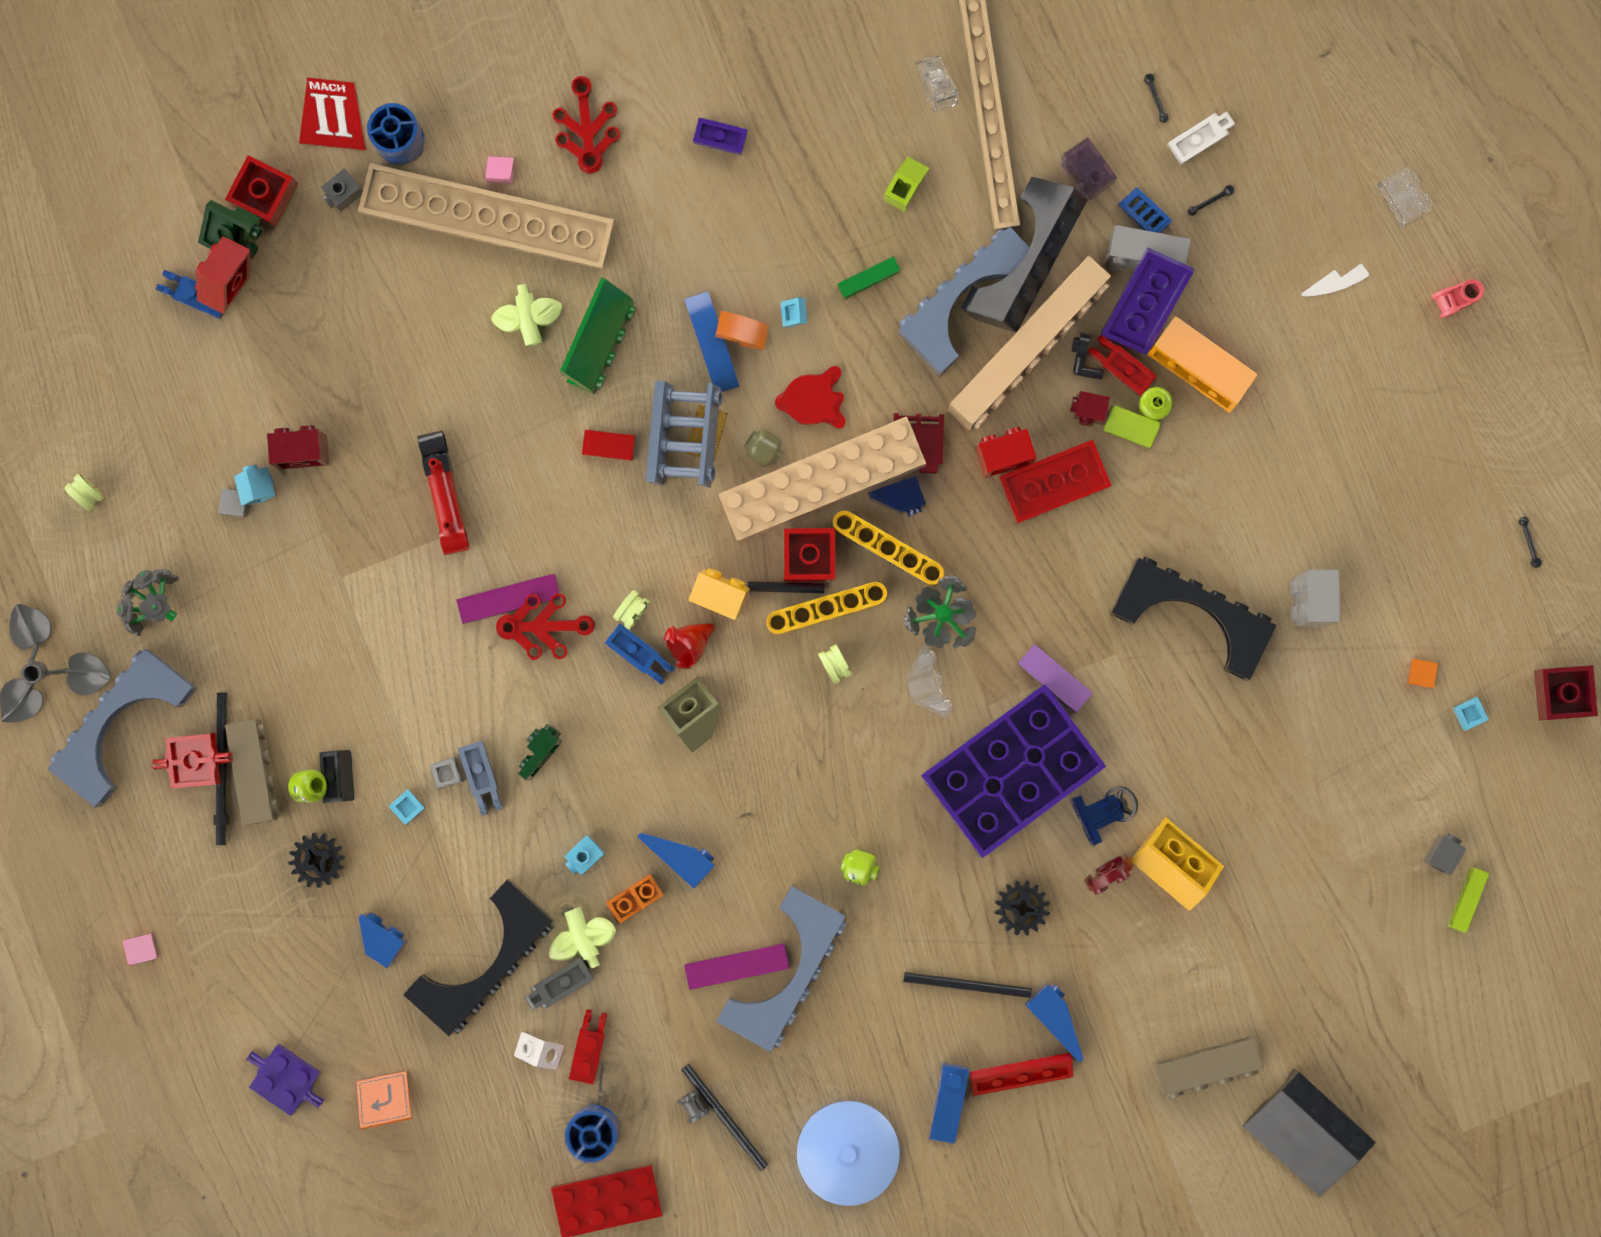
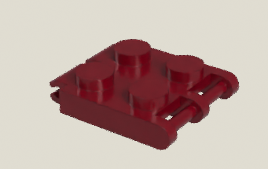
M894 413L893 422L906 416ZM916 413V416H907L909 421H916V423H910L926 462V467L919 469V473L937 474L938 465H943L944 414H939V417L921 416V413ZM921 421L939 422V424H921Z

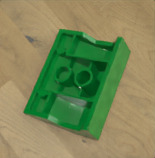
M601 277L560 369L562 376L568 378L566 383L592 394H595L596 389L601 390L606 379L603 373L607 366H612L616 353L613 352L617 343L621 344L625 337L626 330L623 328L627 320L631 321L636 312L633 298L605 278Z

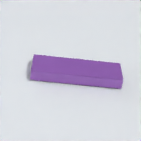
M1035 644L1018 662V665L1042 685L1046 684L1049 690L1075 713L1093 694Z

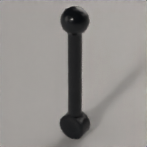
M1147 74L1144 77V82L1150 87L1160 114V122L1166 123L1169 120V116L1164 113L1153 84L1154 76Z
M1228 185L1224 188V191L1201 204L1190 206L1188 214L1194 216L1198 210L1225 195L1231 196L1234 193V187Z
M1521 517L1519 524L1523 527L1532 560L1530 564L1532 567L1538 568L1541 566L1542 561L1537 558L1528 529L1529 520L1526 517Z

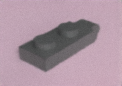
M582 957L531 987L533 993L526 996L525 1000L532 1011L540 1006L544 1010L589 983L594 977Z

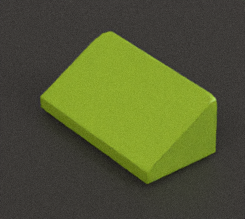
M1113 405L1103 431L1151 448L1161 423Z

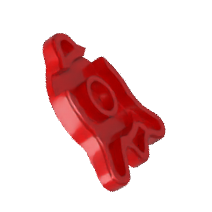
M831 366L823 374H808L795 378L785 391L776 397V408L788 414L799 424L815 425L826 423L836 429H842L846 421L839 408L844 401V395L841 392H834L832 389L841 377L840 368L838 366Z

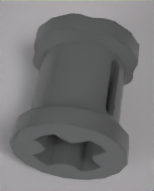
M698 1090L690 1092L677 1101L683 1105L689 1116V1124L709 1113V1110L704 1108L698 1097Z

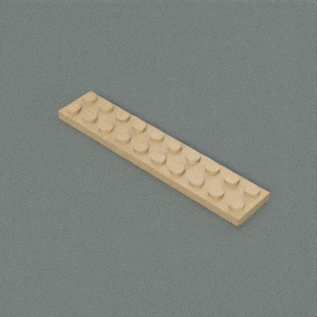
M369 163L358 208L359 214L601 270L604 268L615 223L614 219L372 163Z

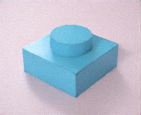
M798 297L781 302L783 327L791 328L808 323L805 298Z
M1478 697L1453 707L1463 731L1489 720Z
M409 789L388 806L405 825H408L425 809L424 805Z

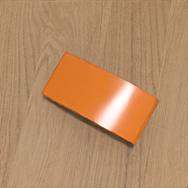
M721 311L715 337L740 342L739 346L764 351L769 325L738 314Z
M649 874L605 904L619 925L664 895L651 874Z

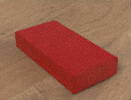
M585 429L582 455L632 461L635 435Z

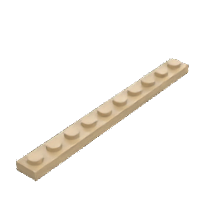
M959 0L994 231L1005 230L1009 227L1019 228L1020 221L985 0Z

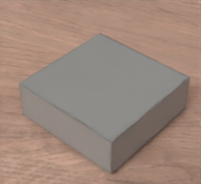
M221 489L218 514L245 517L247 505L241 506L238 490Z
M455 757L430 765L437 789L462 782Z

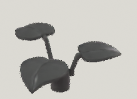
M23 604L15 605L9 623L11 639L20 649H28L32 645L34 648L31 657L28 659L29 664L25 665L21 670L22 679L10 680L1 689L0 706L2 722L23 721L39 712L43 704V695L37 689H33L35 683L44 680L46 676L69 673L67 684L74 693L79 695L92 694L110 681L111 675L107 666L101 659L90 653L81 652L72 655L68 661L69 669L47 670L44 663L35 661L39 649L38 643L46 641L50 636V620L40 610Z

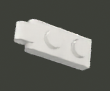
M1228 112L1220 116L1214 113L1168 142L1167 145L1179 164L1182 165L1230 134L1228 130L1235 125V122Z

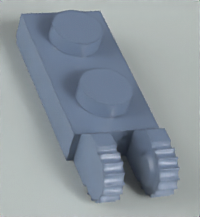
M479 741L458 748L472 795L476 798L481 815L488 814V808L482 794L491 792L493 804L497 811L502 810L503 806L497 791L498 785L484 742Z

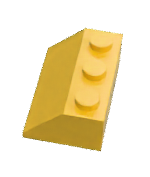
M1167 817L1159 823L1131 859L1133 864L1189 911L1208 894L1224 868V865Z

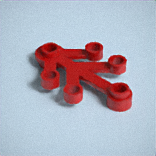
M578 76L572 81L571 88L574 95L578 97L581 125L572 119L566 110L561 107L553 111L552 117L555 123L565 125L583 140L584 150L572 142L569 135L565 132L558 133L555 137V142L559 148L567 149L578 158V165L581 171L586 174H595L602 168V155L612 143L619 141L620 131L615 126L608 127L605 131V137L595 148L593 138L608 119H612L617 115L618 110L615 103L606 102L600 114L591 124L588 96L592 92V85L587 77ZM585 85L587 89L585 92H579L578 87ZM607 107H613L614 112L607 114L605 112ZM559 112L565 114L561 120L556 119V114ZM610 131L617 132V136L613 139L609 138L608 134ZM560 137L568 139L565 144H560L558 140ZM589 158H593L595 160V164L592 166H588L586 164V161Z
M534 593L526 597L525 603L514 615H503L496 623L497 634L506 640L514 639L527 651V656L531 660L539 659L543 651L541 646L533 644L522 632H533L552 650L554 658L563 659L568 653L567 647L557 642L547 631H577L578 634L586 636L595 629V620L589 615H581L577 620L547 621L557 609L565 606L566 597L562 593L554 594L551 597L550 603L533 621L521 622L531 609H536L541 604V598ZM556 596H560L563 599L562 605L558 606L554 603ZM530 597L537 599L538 603L536 606L529 604L528 600ZM582 621H587L589 623L588 630H582L580 628V623ZM505 623L512 624L513 630L511 632L505 631ZM533 647L539 650V655L536 657L530 654V649ZM557 647L564 649L565 653L563 656L556 654L555 649Z

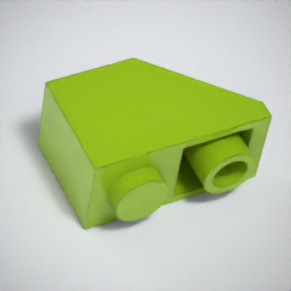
M907 156L885 191L883 201L906 212L930 168Z

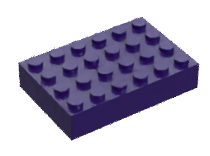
M1044 684L920 776L978 855L984 858L1107 766L1046 684Z

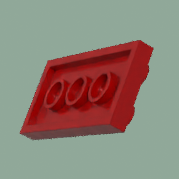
M1093 439L998 477L1017 524L1112 486Z
M652 1164L551 1187L561 1237L577 1236L663 1216Z

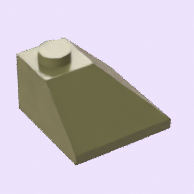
M699 677L695 678L658 707L691 752H694L712 738L721 708Z

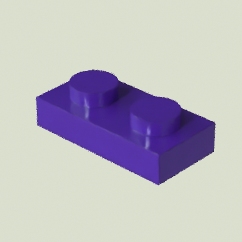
M699 117L693 144L742 156L748 129Z

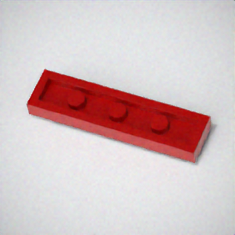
M1070 1053L969 1072L973 1096L1074 1077Z

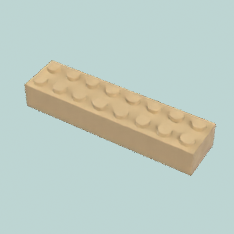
M1088 255L950 403L947 411L968 431L973 427L978 430L988 419L989 414L987 412L990 409L995 411L1007 397L1005 393L1008 390L1012 393L1021 384L1024 372L1030 374L1041 360L1039 356L1042 353L1047 356L1058 342L1056 338L1059 335L1062 338L1065 337L1076 323L1074 319L1076 317L1081 319L1093 305L1091 301L1093 299L1098 301L1105 294L1110 286L1107 282L1111 275Z
M906 416L718 495L736 540L741 543L926 467V462Z

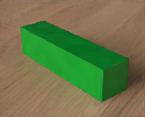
M894 256L837 283V288L843 300H846L899 274L900 268Z

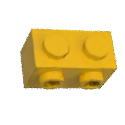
M703 569L698 574L688 601L736 620L741 614L750 588L746 587L745 582L739 579L731 578L729 580L722 577V573L715 569Z

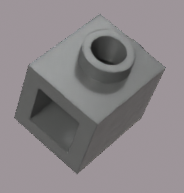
M345 169L321 186L322 190L326 193L322 196L331 208L336 206L340 212L359 198L363 192Z
M1447 834V836L1438 835L1423 862L1445 875H1452L1467 848L1461 846L1462 841L1451 834Z

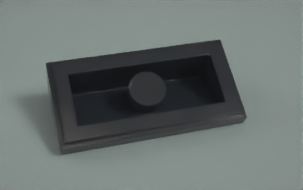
M351 751L319 752L321 774L327 782L323 803L353 801L354 786Z

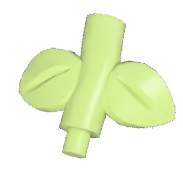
M527 284L518 285L519 295L515 296L516 306L509 304L500 307L491 317L492 321L504 332L511 333L520 329L525 346L541 344L543 342L537 325L547 326L554 323L560 315L562 305L557 300L551 298H539L534 301L533 293H528Z
M581 906L565 912L569 931L560 932L555 936L550 946L549 957L553 960H568L580 953L583 961H588L590 969L599 966L596 955L600 953L596 946H604L609 943L616 933L615 927L607 919L599 917L588 921L586 924Z

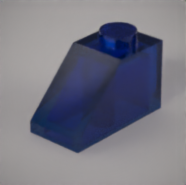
M916 476L868 492L870 501L900 515L907 513L908 517L922 513L921 508L926 506Z

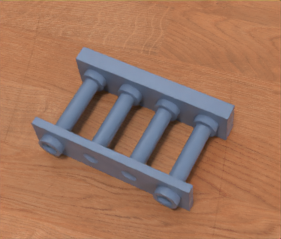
M655 381L646 482L654 485H664V479L667 476L699 478V485L711 488L712 481L715 480L716 476L713 464L718 411L723 401V394L719 386L708 383L707 393L675 391L673 385L665 381ZM674 401L706 403L705 418L672 416L671 404ZM672 426L703 428L702 443L670 441L668 439L669 429ZM669 451L701 453L700 468L667 466L666 456Z

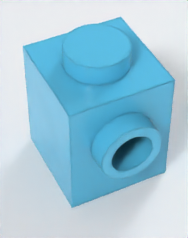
M246 466L242 468L243 472L234 476L241 506L264 503L275 497L274 482L268 467Z
M586 835L564 856L568 860L565 865L575 875L578 872L584 875L606 853L589 835Z

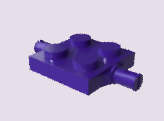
M281 1044L276 1045L270 1056L266 1059L254 1051L247 1057V1061L258 1067L257 1075L249 1088L288 1115L292 1116L299 1105L305 1100L317 1108L323 1103L324 1099L312 1092L314 1082L321 1072Z

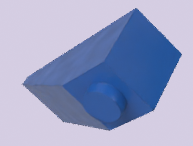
M640 833L637 836L693 889L715 866L712 863L715 858L704 848L699 851L695 847L646 833Z
M1046 983L1025 1005L1061 1044L1081 1062L1083 1060L1081 1049L1067 1004L1062 999L1065 994L1055 984L1050 987Z
M942 1062L929 1139L955 1144L969 1073L967 1066Z

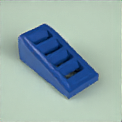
M1137 187L1118 204L1141 230L1162 233L1172 223L1169 216ZM1138 197L1140 201L1130 208L1128 204ZM1145 204L1147 208L1138 215L1136 211ZM1151 211L1154 215L1145 222L1143 218ZM1158 218L1161 222L1152 228L1150 225Z

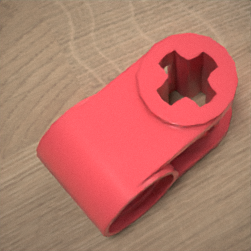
M1471 279L1456 286L1445 288L1431 295V297L1436 299L1441 311L1440 317L1443 319L1476 303L1483 296L1484 287L1478 280ZM1465 287H1471L1475 290V298L1466 296Z

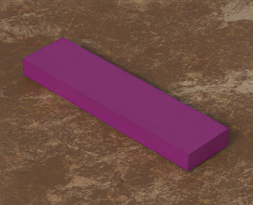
M555 574L456 599L462 624L516 611L525 603L526 597L533 593L539 595L541 604L550 602L554 594L560 593ZM556 596L554 600L561 599V597ZM530 597L528 600L531 606H535L538 603L535 597Z
M784 943L684 964L689 990L790 969Z

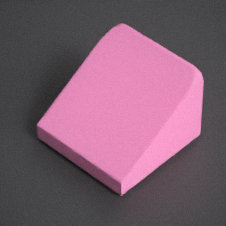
M488 157L486 169L487 182L512 183L514 158Z
M152 934L123 940L128 965L158 958Z

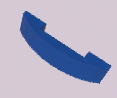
M708 291L684 299L711 382L719 386L722 392L740 387L725 340L715 337L718 319Z

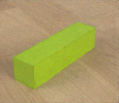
M1470 867L1448 927L1467 933L1489 873Z

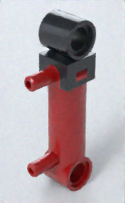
M440 430L417 436L418 445L432 496L442 551L445 556L470 550L469 540L462 519L452 474L453 468L450 456L448 455V446L444 432Z

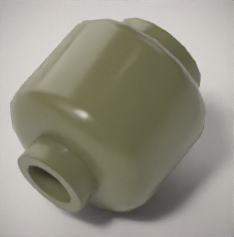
M761 429L758 432L753 431L744 445V448L747 449V457L763 467L770 465L771 462L776 464L783 454V451L780 450L781 440L765 429Z

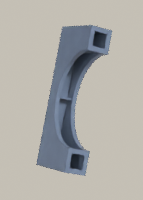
M1011 227L1005 231L1000 229L991 238L993 242L987 248L984 246L980 247L973 254L975 259L970 264L963 263L954 272L956 276L950 282L946 279L936 288L938 293L932 299L926 297L917 306L920 309L913 316L909 313L899 323L901 326L898 331L899 335L939 377L959 357L952 347L948 335V318L955 302L965 291L980 282L1007 277L1021 263L1030 248Z
M144 649L143 652L140 650L131 659L133 664L127 671L123 670L116 677L115 683L117 684L111 691L107 690L98 701L100 705L95 711L91 710L82 720L84 723L78 731L74 730L66 740L68 744L62 751L58 750L50 759L52 764L48 767V770L94 807H102L117 788L108 777L102 760L103 741L113 720L130 705L146 699H162L175 707L182 708L197 690L194 684L151 650Z
M791 886L779 908L792 919L801 939V959L794 977L781 992L764 1001L741 1002L729 998L717 1019L719 1024L771 1052L773 1047L779 1048L785 1037L781 1033L786 1024L791 1026L797 1015V1012L793 1010L798 1002L803 1004L810 992L806 988L811 979L816 981L822 970V967L818 966L823 957L828 959L835 946L831 943L836 934L840 936L847 925V922L843 921L845 918L844 914L794 886Z

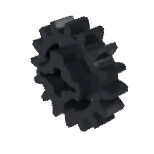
M316 832L312 833L311 839L307 835L302 836L304 843H294L298 849L297 851H290L289 854L294 856V860L289 861L288 864L295 865L296 869L291 874L300 875L298 878L299 883L307 880V887H312L314 882H316L317 888H322L323 881L327 885H331V877L336 879L340 877L337 870L345 868V866L340 864V860L346 859V856L339 855V851L343 847H335L336 838L328 841V834L323 833L319 838ZM315 843L324 844L328 849L320 850ZM303 851H305L306 856L304 862L301 863V856ZM315 856L322 857V860L319 861L320 866L318 864L313 865L312 861L315 859ZM333 858V866L330 870L328 865L330 859ZM306 871H316L319 877H312Z
M1015 880V887L1013 888L1006 884L1007 892L999 891L998 894L1002 899L994 901L995 904L1000 906V909L994 911V914L1002 916L998 923L1003 924L1006 922L1005 930L1008 932L1014 928V934L1017 936L1020 930H1023L1024 934L1028 936L1030 928L1038 932L1037 924L1045 925L1046 922L1042 917L1043 915L1047 916L1050 914V912L1044 910V907L1050 905V902L1042 900L1046 893H1038L1039 885L1037 884L1030 888V882L1027 880L1023 886L1020 885L1019 880ZM1020 891L1019 897L1013 901L1007 900L1011 894ZM1030 893L1036 897L1039 907L1034 906L1029 900ZM1022 901H1025V905L1033 909V911H1023L1022 915H1019V910L1010 905H1020ZM1005 909L1012 911L1014 923L1008 919ZM1031 915L1036 916L1031 923L1024 925L1026 918Z

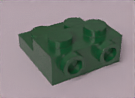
M210 200L205 207L198 243L210 249L214 243L218 244L224 236L250 249V259H253L259 248L255 244V240L259 239L263 231V227L259 225L261 218L239 206L232 211Z
M546 724L541 730L536 728L527 738V741L530 743L526 748L534 754L533 756L527 755L518 766L521 768L518 775L523 779L531 781L563 742L559 738L561 733L550 724Z

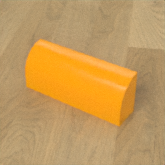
M1176 316L1147 354L1229 413L1238 404L1258 375Z

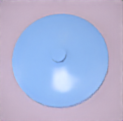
M839 1101L824 1106L809 1118L799 1136L797 1160L804 1181L815 1194L834 1204L853 1206L873 1200L890 1185L899 1165L900 1149L894 1128L881 1112L865 1103Z

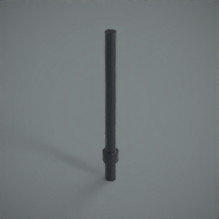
M218 692L216 746L218 753H227V734L225 728L227 724V693ZM220 763L221 784H216V815H213V825H216V845H226V825H229V815H226L227 763Z

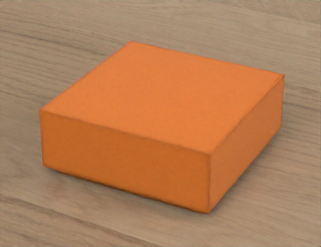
M1411 659L1407 684L1433 689L1438 663Z

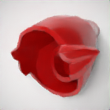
M713 624L686 625L677 629L672 625L667 629L663 641H666L668 649L677 661L675 666L685 670L692 669V666L703 656L708 639L715 630Z

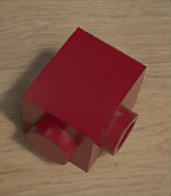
M1080 391L1077 397L1072 398L1070 411L1074 412L1073 419L1079 420L1078 424L1092 427L1093 423L1103 425L1106 420L1110 397Z

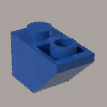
M372 912L369 915L366 913L361 914L358 919L365 954L385 968L391 967L407 943V940L402 938L404 933L393 926L390 929L381 924L383 919Z

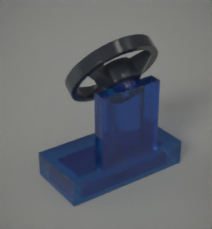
M1116 786L1110 789L1103 799L1086 806L1081 795L1069 799L1091 846L1103 842L1098 829L1115 821L1126 822L1132 819L1138 810V801L1135 794L1123 786ZM1118 790L1117 796H1115V794H1110L1112 791ZM1123 791L1131 797L1134 805L1133 811L1128 808V803L1123 798ZM1124 813L1130 815V817L1124 818Z

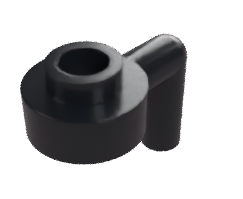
M1080 333L1079 337H1074L1071 352H1076L1073 373L1077 376L1102 380L1104 370L1084 367L1089 348L1090 334Z

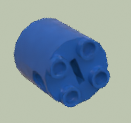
M386 103L376 108L368 120L367 134L379 155L387 163L396 165L407 164L420 157L425 144L424 133L414 114L406 106L398 103Z
M590 1104L581 1108L571 1118L565 1130V1143L568 1151L576 1159L583 1162L595 1163L605 1159L613 1151L620 1136V1123L617 1116L609 1108L602 1105Z

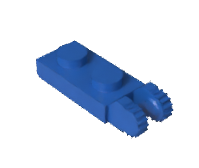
M167 270L163 271L162 275L166 279L176 281L179 285L177 290L174 291L165 285L157 284L156 290L173 297L174 300L221 319L223 313L197 301V290L195 289L197 281L185 276L181 277Z
M620 623L604 642L644 674L647 673L661 685L665 680L661 675L650 669L652 664L657 661L665 670L671 673L675 669L661 658L657 651Z

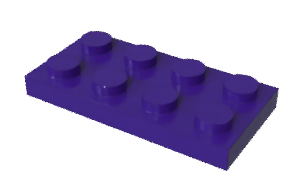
M1147 247L1106 321L1101 335L1147 355L1194 273V268Z

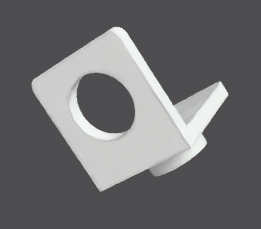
M522 1032L514 1056L536 1067L556 1070L564 1046L545 1042ZM554 1049L555 1056L551 1062L547 1063V1053Z

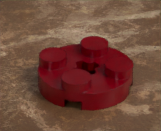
M1125 855L1124 859L1121 856L1116 857L1096 869L1098 873L1093 878L1089 874L1084 882L1089 891L1099 895L1107 890V885L1112 882L1121 883L1131 876L1129 871L1133 869L1134 864L1128 855Z

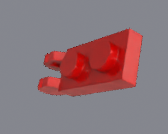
M1100 335L1097 341L1112 353L1106 358L1097 349L1090 347L1088 354L1101 363L1104 369L1141 397L1157 376L1119 345L1116 346L1106 337Z
M586 1009L582 1028H580L569 1080L594 1085L606 1034L604 1029L607 1013L602 1012L600 1015L598 1031L588 1030L592 1019V1010Z

